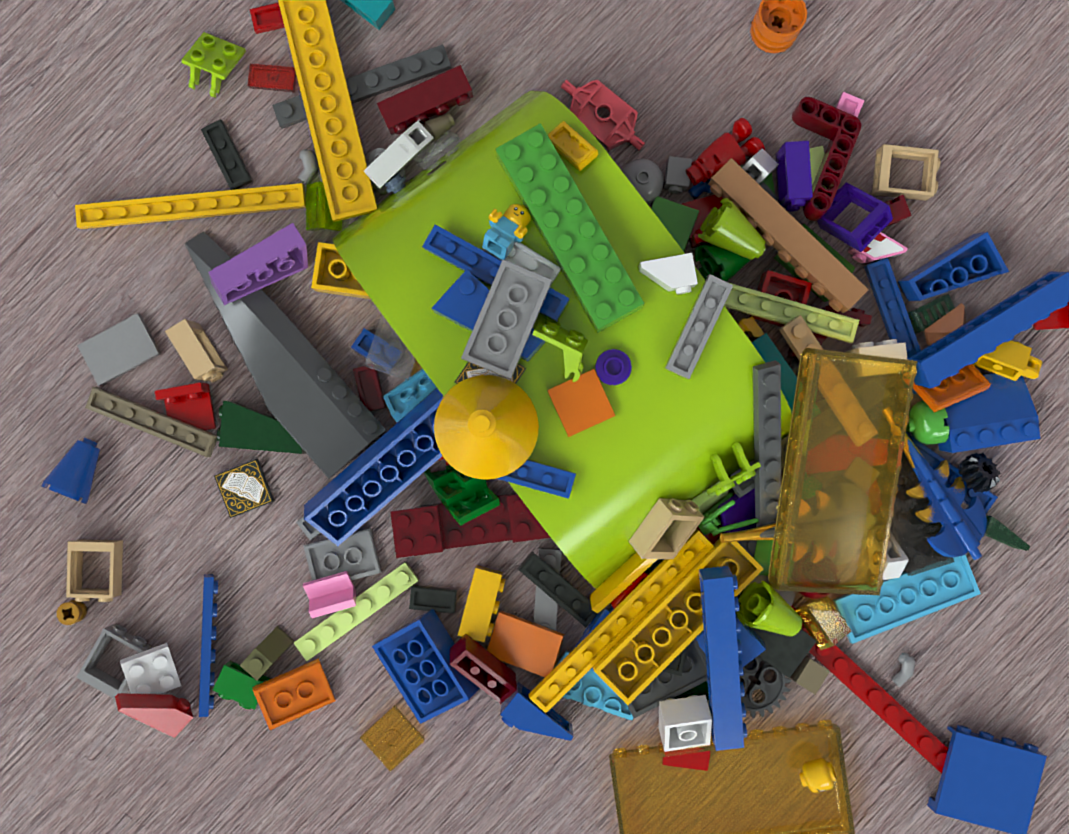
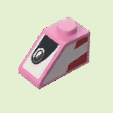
M880 232L862 252L850 247L848 253L853 255L852 258L855 261L868 264L886 258L897 257L905 253L908 248Z

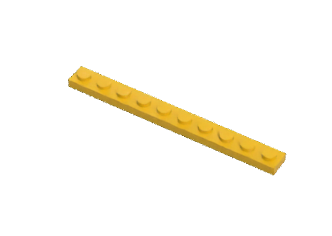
M299 183L75 205L77 228L89 229L306 208L304 184Z
M696 529L674 559H664L528 694L529 698L547 713L714 546Z

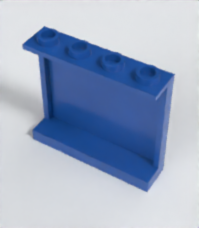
M957 725V728L948 726L947 729L952 732V737L936 798L929 797L927 806L936 814L1010 834H1027L1047 756L1038 751L1039 747L1029 743H1024L1021 746L1016 744L1015 740L1007 737H1002L999 740L995 739L994 735L984 731H979V734L971 732L972 729L962 725Z

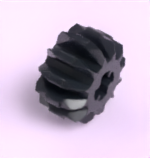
M984 453L971 454L959 464L960 470L958 473L963 477L961 481H965L967 488H972L975 493L987 492L1000 482L998 476L1001 473L996 469L997 464H994L992 458H987Z

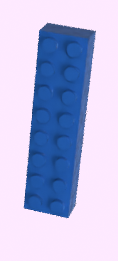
M438 388L304 504V520L335 545L339 546L439 460L442 454L435 439L434 420L437 408L444 396Z

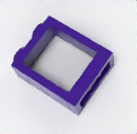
M809 141L785 142L775 154L776 162L779 164L776 167L778 203L783 208H786L787 212L800 210V207L806 205L813 197Z
M846 182L837 190L831 207L817 222L820 229L862 252L893 220L888 204ZM851 202L870 212L852 233L833 222Z

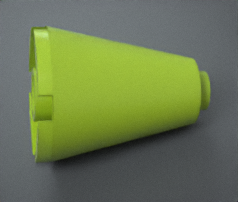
M728 198L721 200L720 203L723 205L719 209L714 207L700 228L703 234H698V237L705 242L750 260L755 257H761L766 249L763 237Z
M761 581L762 583L753 582L744 589L738 600L741 603L740 610L736 612L742 624L789 637L796 635L801 630L802 618L769 583Z

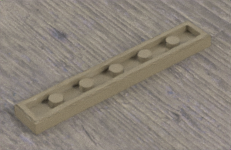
M92 387L85 408L205 457H211L217 442L216 434L99 387Z

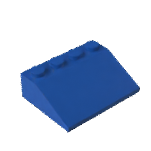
M995 373L983 374L991 383L987 390L945 408L948 418L944 419V426H949V436L945 443L938 444L939 450L956 453L1041 439L1038 414L1024 377L1021 375L1014 381Z
M434 609L415 618L372 646L420 724L469 700L480 689L450 665V648L455 643Z

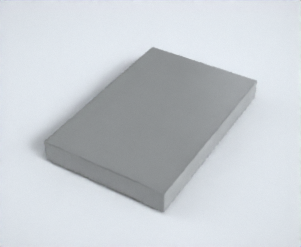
M139 313L77 345L98 386L112 381L161 354Z
M371 528L354 532L339 546L329 539L303 546L312 581L344 571L348 572L351 580L382 572Z

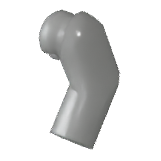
M303 149L299 156L302 159L304 169L298 176V179L307 185L318 170L316 155L312 150Z
M906 652L898 657L899 662L902 664L901 670L891 678L899 688L914 674L915 659Z

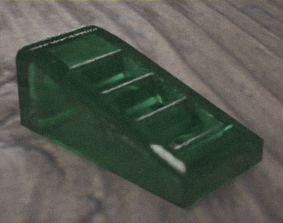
M949 294L907 312L915 334L924 331L940 319L934 305H937L942 317L946 313L941 302L945 301L949 312L955 308ZM928 308H929V310H930V312H931V314H932V316H933V318H934L933 321H931V319H930V317H929V315H928V312H927V310H926V309H928ZM920 312H922L927 324L923 323L919 315Z
M986 515L987 527L985 536L1015 549L1029 551L1030 546L996 518Z

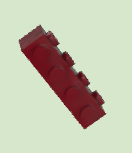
M461 65L378 102L377 106L390 134H402L417 121L423 124L424 121L429 120V117L433 115H443L450 110L449 108L455 105L462 106L467 104L473 98V92Z

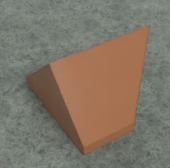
M962 303L924 330L926 344L930 346L966 324L965 306Z

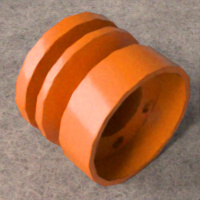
M762 0L750 28L751 37L756 46L765 52L774 54L784 52L790 48L806 22L807 9L803 0Z

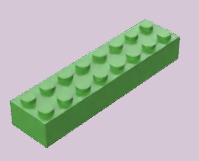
M541 123L495 149L497 159L524 206L528 209L533 222L596 332L599 333L642 309L644 302Z

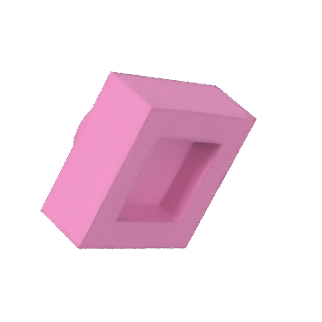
M843 92L836 108L858 117L864 100Z

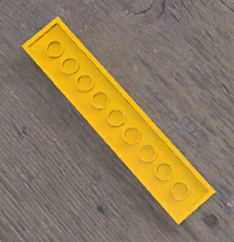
M278 0L332 221L336 222L369 214L377 210L378 207L371 179L364 172L367 168V162L327 0Z

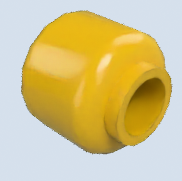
M824 758L805 762L802 766L803 772L799 773L803 787L808 786L809 790L813 793L832 789L834 781H837L832 763L827 762Z

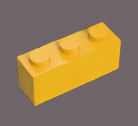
M476 565L458 636L463 637L467 634L473 640L485 642L486 636L491 637L494 623H490L492 614L497 615L500 601L496 600L498 591L503 592L506 580L501 578L503 572Z

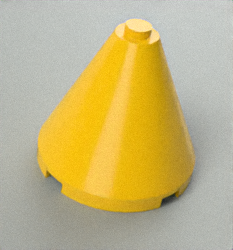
M494 375L470 377L453 386L441 400L434 420L436 443L444 459L460 473L477 479L500 478L520 468L532 454L538 438L539 424L537 412L529 396L517 384L506 378Z

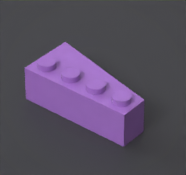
M291 223L209 271L211 284L224 305L308 268L306 243L295 225Z

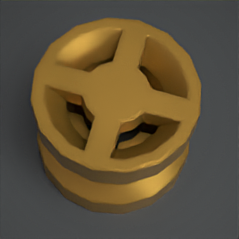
M75 600L65 602L57 609V618L64 625L77 623L83 620L87 614L86 605Z

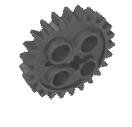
M757 656L753 659L754 664L751 668L746 669L743 667V676H740L744 685V691L748 687L746 695L741 697V703L744 702L746 714L749 711L752 718H755L756 711H758L761 717H764V710L771 714L773 713L771 706L775 705L780 708L778 700L786 701V697L782 695L783 691L790 692V689L785 687V683L791 682V679L786 678L784 674L760 656ZM764 661L763 666L758 670L759 663ZM772 669L774 672L773 678L770 681H765L763 678L764 672ZM755 675L757 682H751L748 679V676ZM760 689L762 691L761 699L753 701L752 692Z

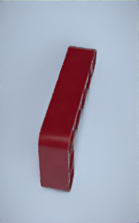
M804 97L792 113L793 122L802 128L830 139L812 185L813 197L803 208V213L807 219L818 221L832 205L862 124L854 115L813 97Z

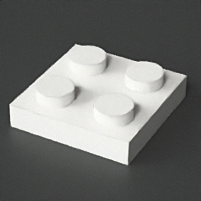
M167 643L120 660L131 694H161L181 686Z

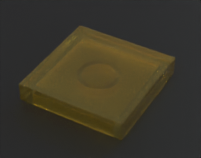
M395 705L360 736V739L390 772L425 740L421 733Z

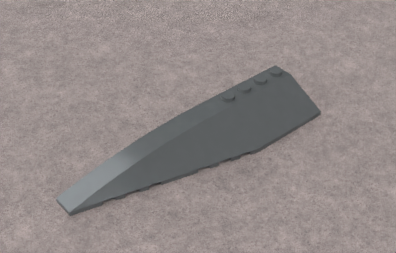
M204 231L185 243V247L197 270L200 272L216 308L221 313L222 319L238 351L241 353L258 391L261 392L268 410L326 477L330 479L381 438L386 429L262 289L226 305L222 303L211 284L208 272L231 258Z

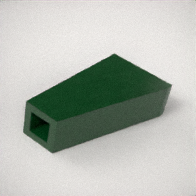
M223 401V405L220 406L219 418L221 419V428H218L217 431L219 447L306 454L276 418L232 401Z

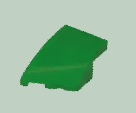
M451 465L446 466V470L431 472L430 469H427L424 472L434 492L460 526L500 505L499 498L487 487L486 479L466 476Z

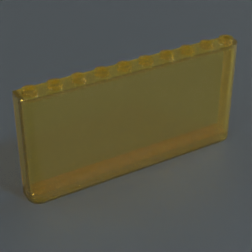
M814 348L803 350L800 357L768 573L769 583L776 590L880 596L883 585L884 566L887 561L886 553L888 541L890 540L891 522L894 516L895 497L898 492L899 472L902 467L901 459L905 446V434L909 422V409L913 398L912 390L917 373V361Z
M820 720L818 724L814 725L798 723L792 728L776 726L770 731L754 729L749 731L747 737L744 738V748L716 751L711 736L710 745L664 752L661 742L655 747L639 745L633 750L617 748L609 755L619 834H855L840 728L832 723L831 720ZM710 751L708 771L662 765L663 757ZM824 758L827 762L832 763L837 781H834L832 789L813 793L809 790L808 786L803 787L799 773L803 772L802 766L805 762Z

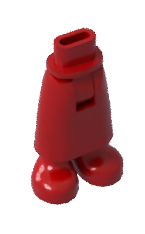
M745 118L736 120L733 124L732 134L727 132L722 134L685 170L694 185L701 181L705 183L711 179L731 158L741 166L746 162L745 157H753L762 148L765 150L763 142L757 137H752L741 147L738 145V143L746 140L752 134V127Z

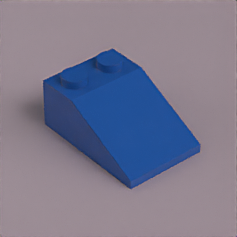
M518 682L517 690L501 705L500 715L502 716V721L511 728L515 726L518 730L571 741L574 737L572 724L552 708L545 713L529 698L528 694L531 691Z

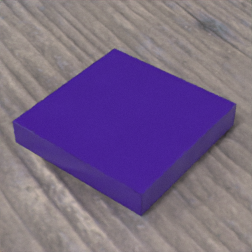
M755 488L740 498L735 494L718 506L719 509L731 500L735 501L733 506L720 514L722 527L755 519ZM756 523L740 527L737 529L725 531L723 533L744 531L756 528Z

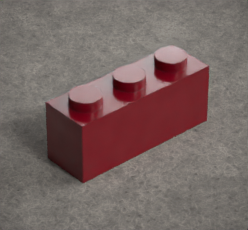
M467 634L450 648V665L498 703L502 704L517 690L516 673Z

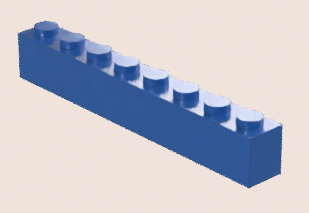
M1051 271L907 359L906 362L915 385L927 388L939 386L942 380L958 374L960 369L974 364L978 361L979 357L995 351L996 347L1000 344L1011 341L1016 334L1030 329L1032 324L1048 318L1053 311L1067 306L1069 302V272Z
M729 566L699 569L709 709L712 716V740L716 751L744 748L747 728L746 724L742 721V717H746L744 702L741 703V697L745 696L743 682H740V676H743L742 662L738 660V655L742 654L740 640H737V633H741L739 619L736 618L735 612L739 611L737 596L734 597V590L738 589L736 574L732 575Z

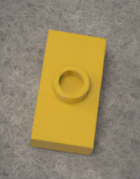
M564 121L548 134L556 151L579 171L599 155L595 147Z

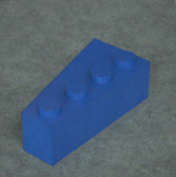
M982 232L966 238L899 280L898 284L908 301H921L974 282L1007 273L1009 270L988 232Z
M466 269L436 302L432 310L436 314L472 332L490 290ZM532 329L520 357L526 361H529L545 343L544 340L532 335L534 329Z

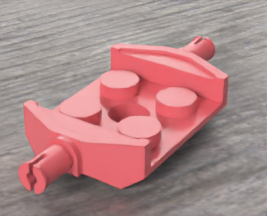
M568 80L564 81L561 88L573 98L570 111L575 114L597 139L607 146V150H611L625 142H630L639 151L641 150L645 142L634 135V127L638 115L635 109L599 80L591 81L581 88H576ZM602 107L607 108L610 111L609 117H599L597 114L598 109Z

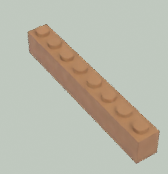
M732 158L711 178L709 182L711 192L718 198H728L732 201L757 232L762 235L765 244L773 246L778 251V256L784 262H790L795 267L794 270L802 279L806 278L812 283V289L817 294L824 295L829 300V305L835 311L845 313L869 290Z

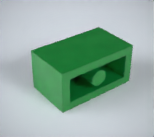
M230 660L223 666L212 691L217 692L218 696L225 700L232 699L239 702L242 708L255 710L259 704L252 687L271 678L263 675L256 681L240 664Z

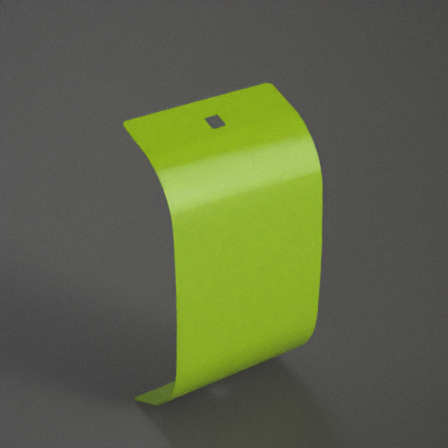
M529 91L404 184L405 187L399 192L390 194L378 203L377 210L362 215L338 233L332 240L340 256L362 288L441 394L445 396L456 385L455 380L468 363V361L461 359L472 332L436 314L432 310L436 302L465 272L422 247L434 225L482 250L485 233L491 228L488 217L491 212L497 209V212L501 211L503 216L510 205H524L497 159L495 149L540 123L548 135L564 121L598 150L599 155L581 171L576 169L562 155L559 154L641 296L644 302L643 308L597 333L562 270L550 288L569 298V302L557 322L568 331L576 330L585 336L584 338L588 340L582 358L584 368L581 374L595 369L598 357L610 349L620 350L629 357L632 366L631 373L628 379L619 385H608L600 380L615 416L568 437L547 390L571 380L575 376L574 372H571L567 379L564 376L563 349L545 341L544 345L529 361L520 358L518 363L525 367L526 370L516 384L531 399L537 412L539 424L537 442L527 460L576 473L569 499L509 482L568 560L597 589L636 553L629 540L659 498L692 500L719 482L718 475L710 458L716 453L720 457L728 476L740 469L731 446L736 442L741 445L748 462L754 459L753 366L764 364L765 362L729 311L723 306L690 379L665 369L702 290L705 279L695 267L698 284L691 288L692 292L676 295V291L668 292L639 272L638 265L640 262L683 255L685 253L604 147L575 114L551 94L545 91ZM444 161H446V163H445L444 165H442L440 168H438V169H437L436 171H434L432 174L427 175L429 172H431L433 169H435V168H436L437 166H439L441 163H443ZM531 218V221L526 226L528 232L521 243L559 267ZM479 280L482 284H484V285L490 290V288H491L490 285H488V284H486L485 282ZM539 313L533 329L535 330L542 318L547 320L548 317ZM781 390V439L794 431V421L788 402Z

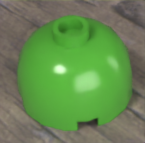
M924 400L917 402L911 407L908 419H905L907 432H910L913 438L922 444L934 445L945 443L949 436V426H944V419L948 418L946 409L944 408L934 413Z

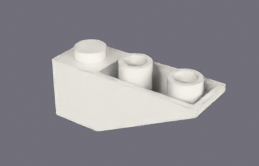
M419 121L415 122L364 170L365 174L380 189L421 153L433 140V136Z

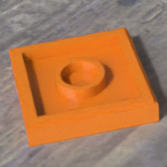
M595 369L581 374L576 382H572L573 379L547 390L568 437L615 416Z

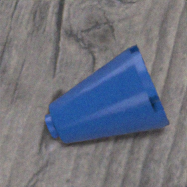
M84 438L83 441L77 440L45 478L41 487L47 489L48 485H50L49 490L79 501L80 497H82L81 503L87 504L100 449L96 448L98 443Z

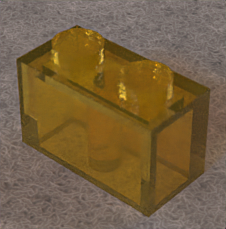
M828 596L821 599H808L795 610L802 618V623L811 637L817 641L816 644L820 650L836 645L851 632L846 620L840 615Z

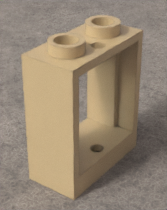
M883 144L876 150L872 195L894 198L904 195L905 199L922 201L933 197L938 189L936 172L939 170L941 162L940 158H938L939 150ZM891 158L924 161L921 191L888 188Z
M184 319L165 331L194 379L211 381L213 383L224 376L222 373L228 369L199 323Z
M659 498L633 534L629 543L641 559H674L702 522L704 516L698 510V505L691 500Z
M77 539L68 541L66 597H73L75 601L79 602L90 601V598H98L99 602L113 601V598L122 595L123 540ZM83 551L110 552L109 589L82 588Z

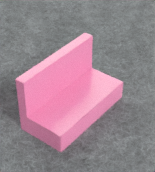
M347 571L303 583V588L309 598V614L311 618L356 606V589Z

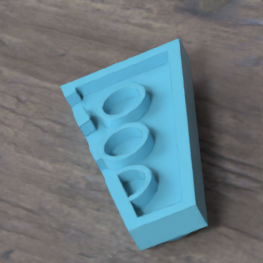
M422 368L384 395L383 398L391 416L398 423L437 387Z
M565 650L557 665L570 653L569 651ZM590 669L563 696V698L602 709L607 713L631 721L633 719L627 704L593 669Z

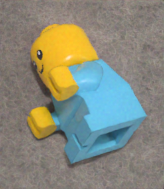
M510 205L503 216L501 211L497 212V209L491 212L488 216L491 228L485 233L482 248L502 260L506 259L512 251L515 242L521 243L528 232L526 226L531 221V215L524 205Z

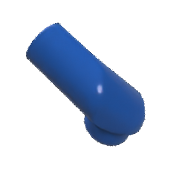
M711 179L705 183L701 181L688 190L690 196L696 199L703 192L712 193L710 190L711 186L709 185Z

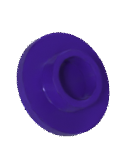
M617 349L603 352L595 364L598 378L608 385H619L625 382L630 376L632 368L629 357Z

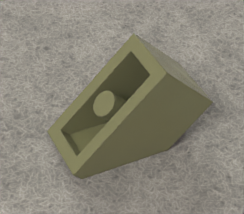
M277 626L240 666L258 681L289 648L294 640Z

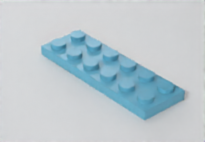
M966 555L953 558L943 556L902 572L900 578L876 582L835 598L833 601L848 640L853 644L981 593Z

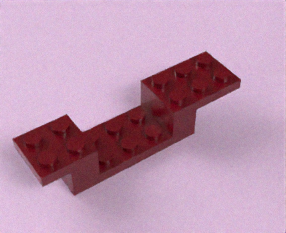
M517 493L497 495L500 502L499 506L461 526L443 503L390 511L396 558L440 553L445 549L510 540L515 543L551 537Z

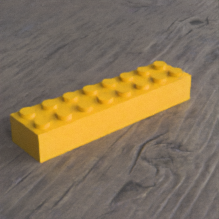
M719 538L713 544L714 547L593 666L594 672L627 705L703 631L699 569L729 566L732 575L736 574L738 589L734 590V597L764 569L737 541L721 543Z

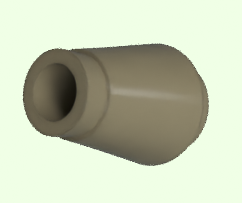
M449 113L423 122L424 128L433 136V142H436L455 125L454 119Z

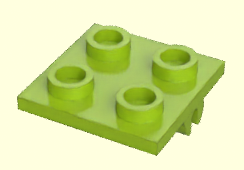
M203 32L181 59L183 64L190 66L189 88L195 90V84L199 85L202 69L212 74L210 96L216 98V93L219 94L222 79H226L245 54L246 49Z
M542 318L532 335L563 349L564 376L567 379L569 374L574 372L575 376L572 382H576L584 368L582 358L588 340L584 338L585 336L576 330L568 331L562 328L559 322H555L550 318H547V320Z
M736 442L731 446L741 472L729 478L718 454L712 455L710 458L720 483L707 490V494L710 495L715 492L718 496L735 486L734 481L740 484L755 476L756 472L754 470L761 467L760 463L757 462L750 466L741 445Z

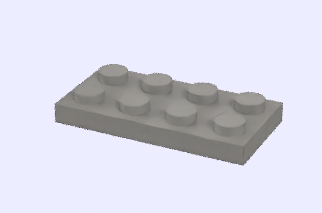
M502 260L461 359L512 379L552 280Z

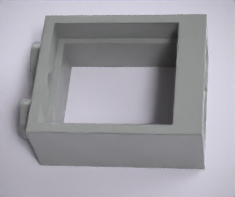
M111 625L103 629L76 677L114 699L118 693H127L129 686L126 678L121 682L96 668L111 638L113 637L139 653L152 648L144 638L127 633V629L120 625Z

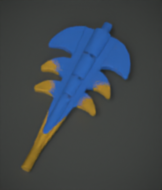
M889 406L884 407L880 412L894 432L919 480L913 488L906 490V494L916 499L926 497L929 499L927 507L915 512V514L924 522H940L942 525L939 533L934 537L927 538L928 543L936 552L945 557H959L969 552L973 560L981 558L982 554L977 547L980 545L979 541L986 532L987 518L979 497H973L970 505L966 509H962L961 504L965 497L964 482L961 481L962 477L955 478L954 483L947 488L944 484L949 476L948 461H941L939 466L933 470L905 433Z

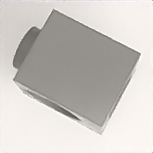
M669 156L666 162L663 189H669V192L674 194H681L682 191L688 189L690 179L685 170L691 166L692 159Z

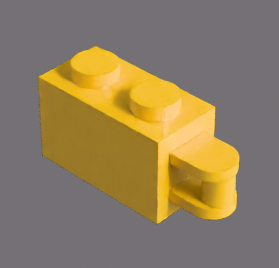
M1008 341L997 346L995 351L979 357L978 361L973 365L1016 381L1021 375L1030 379L1038 378L1042 361L1030 356L1032 348L1020 342Z

